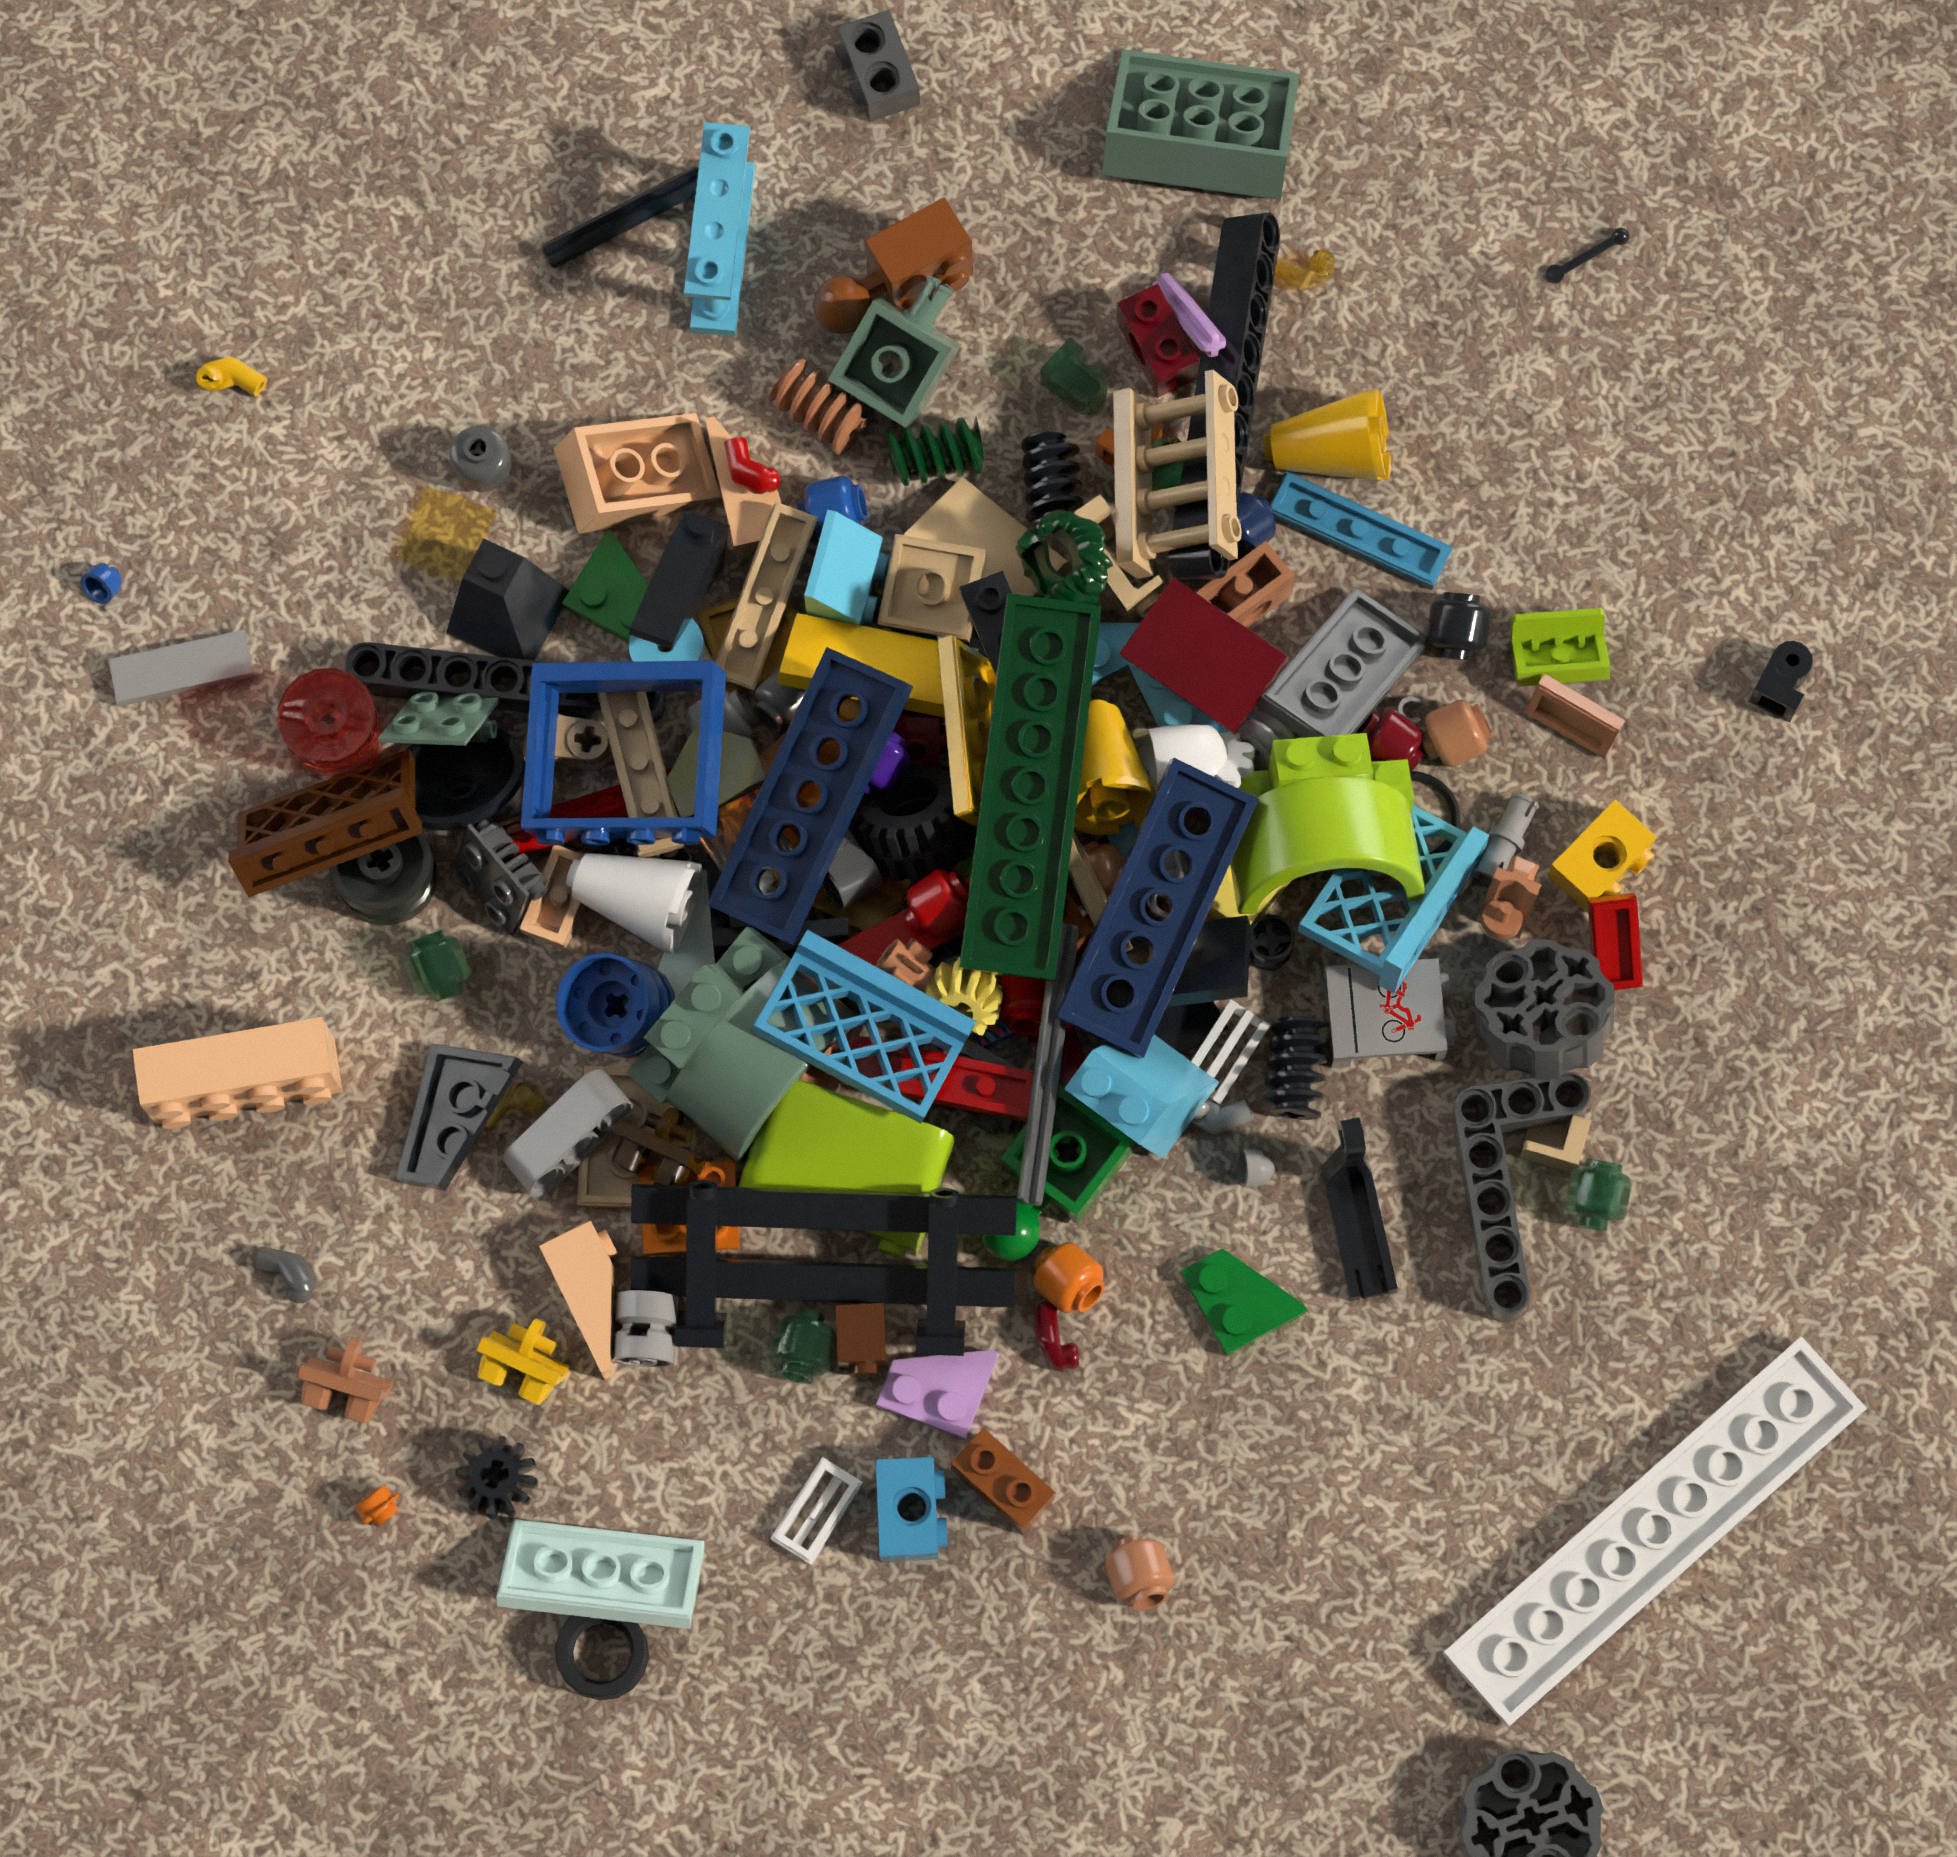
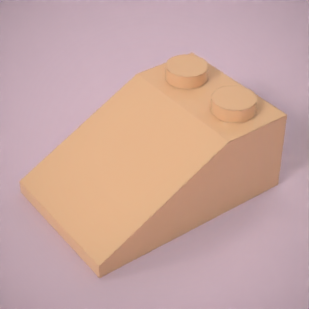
M696 413L575 427L554 448L578 534L620 528L721 498Z

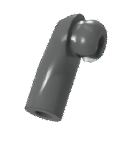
M262 1246L259 1248L255 1269L280 1274L284 1283L288 1286L286 1296L290 1301L295 1303H306L312 1298V1289L316 1287V1279L305 1259L301 1255Z

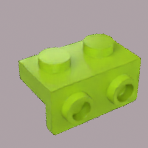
M1602 608L1514 614L1511 617L1510 651L1517 687L1538 685L1544 674L1561 683L1610 680L1611 666L1604 637V610Z

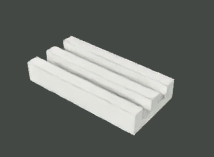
M1231 999L1191 1060L1192 1063L1199 1067L1232 1014L1234 1013L1241 1017L1206 1072L1215 1078L1248 1024L1250 1023L1256 1027L1217 1091L1214 1090L1209 1096L1210 1099L1218 1104H1221L1271 1025Z
M822 1457L771 1536V1541L812 1566L860 1491L863 1482ZM828 1472L833 1476L832 1480L793 1541L785 1535L824 1474ZM844 1482L849 1487L810 1548L806 1550L802 1547V1544L841 1483Z

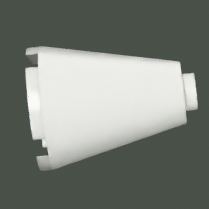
M586 853L581 861L573 860L567 875L566 886L572 887V898L661 951L673 954L674 948L678 949L681 945L693 916L696 903L692 902L693 891H690L691 887L700 889L703 869L701 864L692 861Z

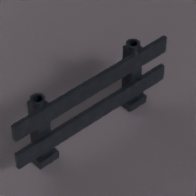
M706 1180L693 1181L688 1186L632 1184L631 1223L687 1225L686 1258L632 1256L631 1290L663 1292L677 1297H686V1311H679L675 1328V1347L723 1348L727 1332V1313L717 1312V1298L927 1305L926 1319H918L916 1355L964 1356L966 1320H956V1306L1014 1308L1015 1268L957 1266L958 1234L1016 1236L1017 1196L959 1194L958 1191L950 1188H937L931 1190L930 1193L717 1187L716 1183ZM718 1226L928 1233V1265L717 1259Z

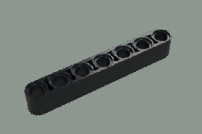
M363 642L353 646L345 657V668L354 688L367 695L410 699L412 695L421 692H434L438 696H459L467 693H476L481 697L499 698V703L494 709L529 713L532 663H548ZM373 661L380 664L378 670L371 676L364 677L357 674L359 667L366 662ZM412 667H422L426 670L423 677L417 681L409 682L403 679L404 673ZM458 672H467L472 675L470 681L462 687H454L448 684L450 678ZM504 677H512L517 680L516 686L508 692H499L494 689L495 684ZM646 692L655 696V700L649 708L653 723H656L661 719L666 709L663 692ZM559 693L558 714L604 722L600 702L593 703L586 699L588 693Z

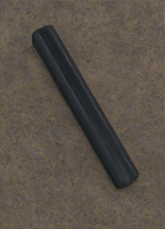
M692 166L544 243L542 251L547 262L552 268H557L696 195L699 168Z

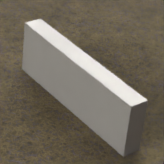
M245 630L108 659L115 698L119 707L255 677Z

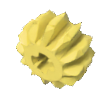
M960 957L954 963V967L941 961L939 967L936 968V973L933 974L928 984L923 988V991H925L923 993L975 1020L976 1023L971 1031L983 1036L985 1030L988 1029V1025H995V1021L999 1018L1001 1008L999 1005H1001L1003 997L1002 986L996 984L994 974L959 970Z

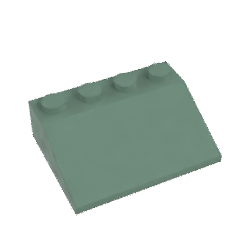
M1122 49L1106 131L1102 175L1126 180L1135 179L1157 182L1168 186L1178 185L1206 189L1211 192H1228L1249 195L1255 198L1281 200L1300 74Z

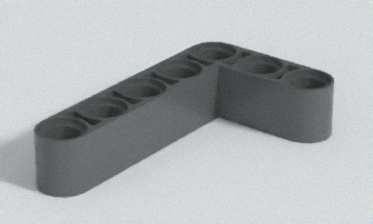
M1565 1072L1559 1079L1545 1080L1531 1077L1473 1086L1459 1093L1454 1102L1452 1122L1484 1305L1487 1313L1499 1322H1512L1521 1317L1527 1307L1530 1293L1502 1134L1569 1123L1573 1115L1583 1117L1591 1099V1088L1583 1076L1574 1072ZM1570 1088L1579 1094L1581 1103L1573 1108H1566L1557 1101L1555 1093L1561 1089ZM1517 1095L1525 1096L1532 1101L1534 1110L1526 1115L1516 1114L1510 1109L1508 1101ZM1468 1103H1478L1485 1108L1487 1117L1480 1122H1471L1463 1116L1461 1108ZM1478 1148L1489 1150L1494 1155L1495 1163L1488 1168H1478L1471 1162L1469 1154ZM1487 1194L1495 1195L1502 1201L1503 1210L1498 1214L1488 1215L1479 1209L1477 1200ZM1502 1241L1510 1247L1512 1256L1502 1262L1494 1261L1487 1255L1485 1247L1490 1242ZM1502 1287L1514 1289L1518 1293L1520 1303L1511 1309L1503 1308L1495 1302L1494 1292Z

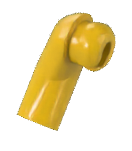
M226 357L208 362L199 368L196 373V382L200 388L209 391H219L239 386L256 397L265 387L267 377L237 358Z

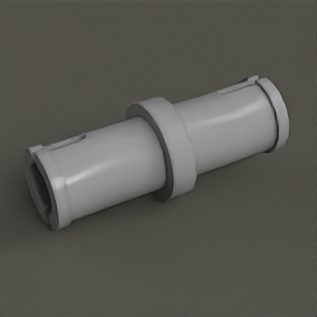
M1512 793L1498 826L1491 827L1488 833L1490 835L1488 839L1489 844L1473 872V876L1480 878L1479 881L1490 886L1497 867L1507 870L1512 856L1521 852L1525 844L1523 839L1524 833L1534 813L1539 808L1536 801L1532 802L1533 799L1522 793Z

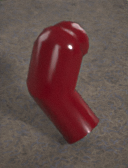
M1050 1302L1036 1304L1033 1308L1036 1341L1050 1367L1059 1372H1063L1065 1368H1077L1079 1366L1078 1346L1075 1343L1064 1345L1060 1343L1057 1308Z

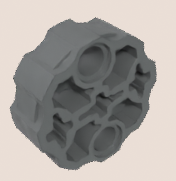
M1540 939L1530 940L1524 947L1513 951H1501L1486 964V975L1481 984L1475 987L1476 1035L1484 1040L1489 1048V1058L1505 1070H1519L1529 1073L1534 1079H1559L1567 1071L1575 1068H1588L1603 1055V1044L1608 1035L1614 1031L1613 983L1608 981L1602 974L1600 961L1583 948L1571 949L1559 945L1555 940Z
M1517 1749L1497 1756L1491 1765L1469 1781L1459 1802L1461 1807L1460 1831L1457 1836L1464 1857H1501L1505 1844L1519 1839L1522 1840L1523 1845L1508 1850L1507 1857H1597L1602 1845L1600 1831L1601 1815L1604 1809L1596 1787L1588 1784L1585 1778L1576 1770L1574 1762L1552 1751L1545 1754L1525 1752L1522 1749ZM1513 1762L1523 1767L1526 1772V1782L1522 1788L1513 1789L1504 1784L1501 1778V1770L1504 1764ZM1556 1783L1562 1785L1556 1795L1555 1802L1539 1807L1537 1801L1551 1797ZM1571 1793L1577 1801L1586 1800L1588 1804V1809L1582 1813V1822L1576 1814L1568 1815L1565 1811V1806L1571 1802ZM1482 1808H1487L1496 1815L1511 1810L1513 1816L1497 1820L1491 1814L1483 1811ZM1524 1810H1528L1531 1817H1542L1548 1814L1554 1815L1553 1818L1547 1819L1536 1828L1537 1836H1532L1529 1829H1517L1511 1832L1506 1830V1828L1516 1825L1525 1817ZM1477 1820L1485 1832L1493 1831L1496 1835V1839L1489 1844L1490 1856L1482 1844L1474 1846L1471 1838L1478 1833ZM1563 1825L1568 1831L1578 1835V1837L1574 1839L1564 1832L1549 1836L1547 1830Z

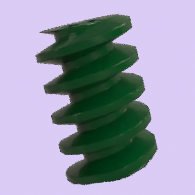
M977 416L974 419L973 429L969 428L963 417L958 418L955 432L950 430L945 420L940 421L937 435H933L927 424H922L919 438L917 439L909 427H904L900 442L897 441L891 430H886L893 476H899L904 486H909L912 472L917 473L922 483H927L929 471L934 468L940 480H945L947 468L952 465L958 477H963L967 462L971 463L976 474L982 473L984 454Z

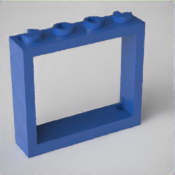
M713 660L532 663L521 828L536 838L537 843L554 846L563 845L565 838H581L582 843L589 845H607L610 842V838H626L628 843L636 845L654 844L655 838H672V842L684 845L699 844L700 838H716L726 672ZM702 691L694 817L551 818L559 693Z

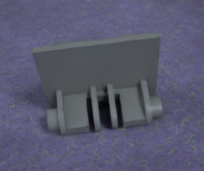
M486 819L479 823L476 828L472 824L467 826L454 865L455 874L463 888L469 892L474 891L484 903V909L489 919L496 926H503L512 937L516 933L528 897L530 896L533 901H536L547 892L548 888L544 885L546 878L537 870L532 862L525 865L528 860L525 854H520L509 861L518 852L519 846L516 843L512 844L513 840L498 822L492 823L490 819Z

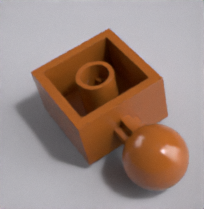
M943 197L867 238L865 240L868 276L857 280L850 276L840 275L826 280L815 294L813 303L814 313L819 323L828 331L836 334H849L856 331L873 300L885 297L899 307L910 310L928 275L942 280L939 286L944 285V283L954 289L953 292L964 287L969 281V276L973 275L972 240L946 198Z

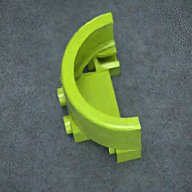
M1367 733L1273 740L1268 770L1253 771L1250 776L1241 778V785L1238 789L1259 798L1230 863L1236 906L1239 914L1257 913L1259 905L1269 893L1293 879L1318 871L1339 868H1361L1385 873L1397 879L1404 886L1406 901L1424 898L1425 887L1412 820L1415 798L1408 759L1371 762Z

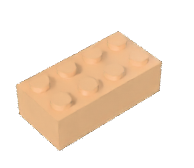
M322 1017L132 1049L140 1105L155 1124L162 1123V1127L165 1129L186 1127L191 1124L190 1118L209 1115V1119L212 1121L228 1120L238 1116L237 1110L256 1107V1111L259 1113L275 1112L285 1108L284 1102L303 1099V1103L306 1105L322 1104L332 1100L331 1094L342 1092L335 1038Z

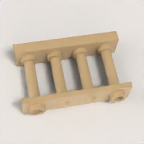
M1214 370L1205 371V394L1150 405L1149 402L1131 388L1113 391L1116 564L1137 579L1154 576L1153 559L1156 558L1157 553L1209 543L1210 547L1228 560L1238 559L1237 542L1240 541L1242 535L1241 524L1236 510L1234 411L1238 408V396L1234 386ZM1206 413V437L1151 448V429L1154 428L1155 423ZM1207 456V480L1152 491V472L1156 466ZM1208 499V524L1153 535V515L1157 509Z

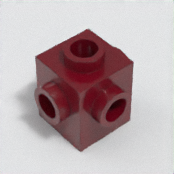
M902 710L893 732L909 742L906 748L911 755L909 765L919 766L923 763H933L934 766H938L939 754L948 753L946 725L940 726L939 716Z

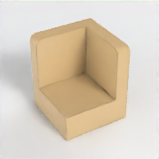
M1573 1115L1569 1123L1527 1129L1519 1158L1575 1174L1579 1166L1591 1120Z

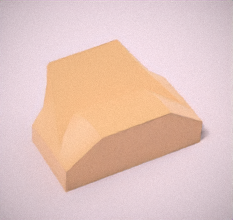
M555 845L549 857L533 863L537 870L546 878L544 885L548 890L536 901H533L530 896L528 897L520 919L521 926L519 930L521 933L565 950L576 931L586 906L572 898V887L566 886L567 875L573 860L581 861L584 856L583 854Z

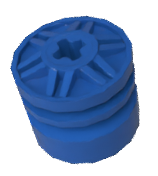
M608 952L591 954L574 963L561 979L555 999L557 1019L566 1036L582 1048L623 1058L638 1057L650 1044L643 1037L675 1000V993L667 977L651 964ZM624 999L629 1000L628 1002H626L625 1006H623L622 1001ZM624 1010L628 1012L625 1016L620 1015Z

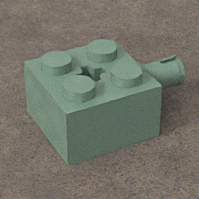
M931 275L927 276L926 282L910 310L899 307L885 297L873 300L828 378L830 382L905 428L916 423L961 346L960 343L937 330L933 324L954 289L946 283L939 286L942 280ZM897 353L900 356L899 363L903 367L892 371L890 369L892 361L887 358V355Z

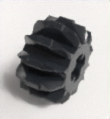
M505 1436L498 1437L495 1450H491L487 1440L482 1438L478 1441V1445L483 1454L477 1457L472 1451L465 1450L463 1457L468 1463L472 1464V1467L456 1469L455 1474L458 1478L469 1480V1482L457 1489L458 1494L462 1498L474 1495L469 1504V1509L474 1513L481 1510L487 1502L486 1514L489 1519H496L500 1504H503V1508L509 1517L515 1516L516 1510L511 1501L517 1498L524 1505L530 1504L531 1498L521 1489L522 1487L535 1488L538 1486L539 1481L534 1476L523 1474L533 1470L537 1464L533 1458L520 1460L525 1452V1447L521 1443L515 1444L507 1453L508 1441ZM502 1466L501 1469L505 1475H509L508 1480L499 1481L498 1487L492 1489L493 1486L485 1477L487 1474H494L496 1467Z

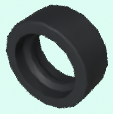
M571 1615L559 1630L555 1644L556 1666L565 1682L580 1695L599 1701L619 1698L633 1690L645 1675L649 1660L648 1641L638 1623ZM608 1624L616 1626L626 1635L630 1642L631 1656L628 1666L619 1676L612 1680L599 1682L588 1679L579 1671L574 1662L573 1650L576 1640L584 1630L593 1625Z

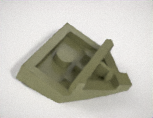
M699 724L695 726L667 778V783L681 817H694ZM726 731L722 733L718 809L761 788L767 776L754 742L749 738Z

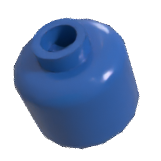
M846 476L810 482L805 488L804 500L797 501V510L818 517L813 531V535L820 539L827 510L836 511L860 525L861 521L867 520L868 516L867 502L861 485H854L851 479Z

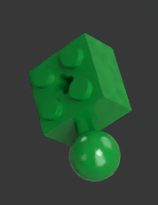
M1058 1084L1043 1202L1038 1206L1021 1204L1017 1200L1016 1236L980 1235L986 1250L994 1257L1005 1261H1015L1028 1256L1039 1242L1041 1226L1038 1217L1048 1204L1078 1225L1133 1153L1134 1140ZM1027 1124L1000 1158L1001 1168L1018 1181L1020 1179ZM1072 1146L1077 1148L1076 1161L1060 1162L1057 1151L1059 1148L1068 1151Z

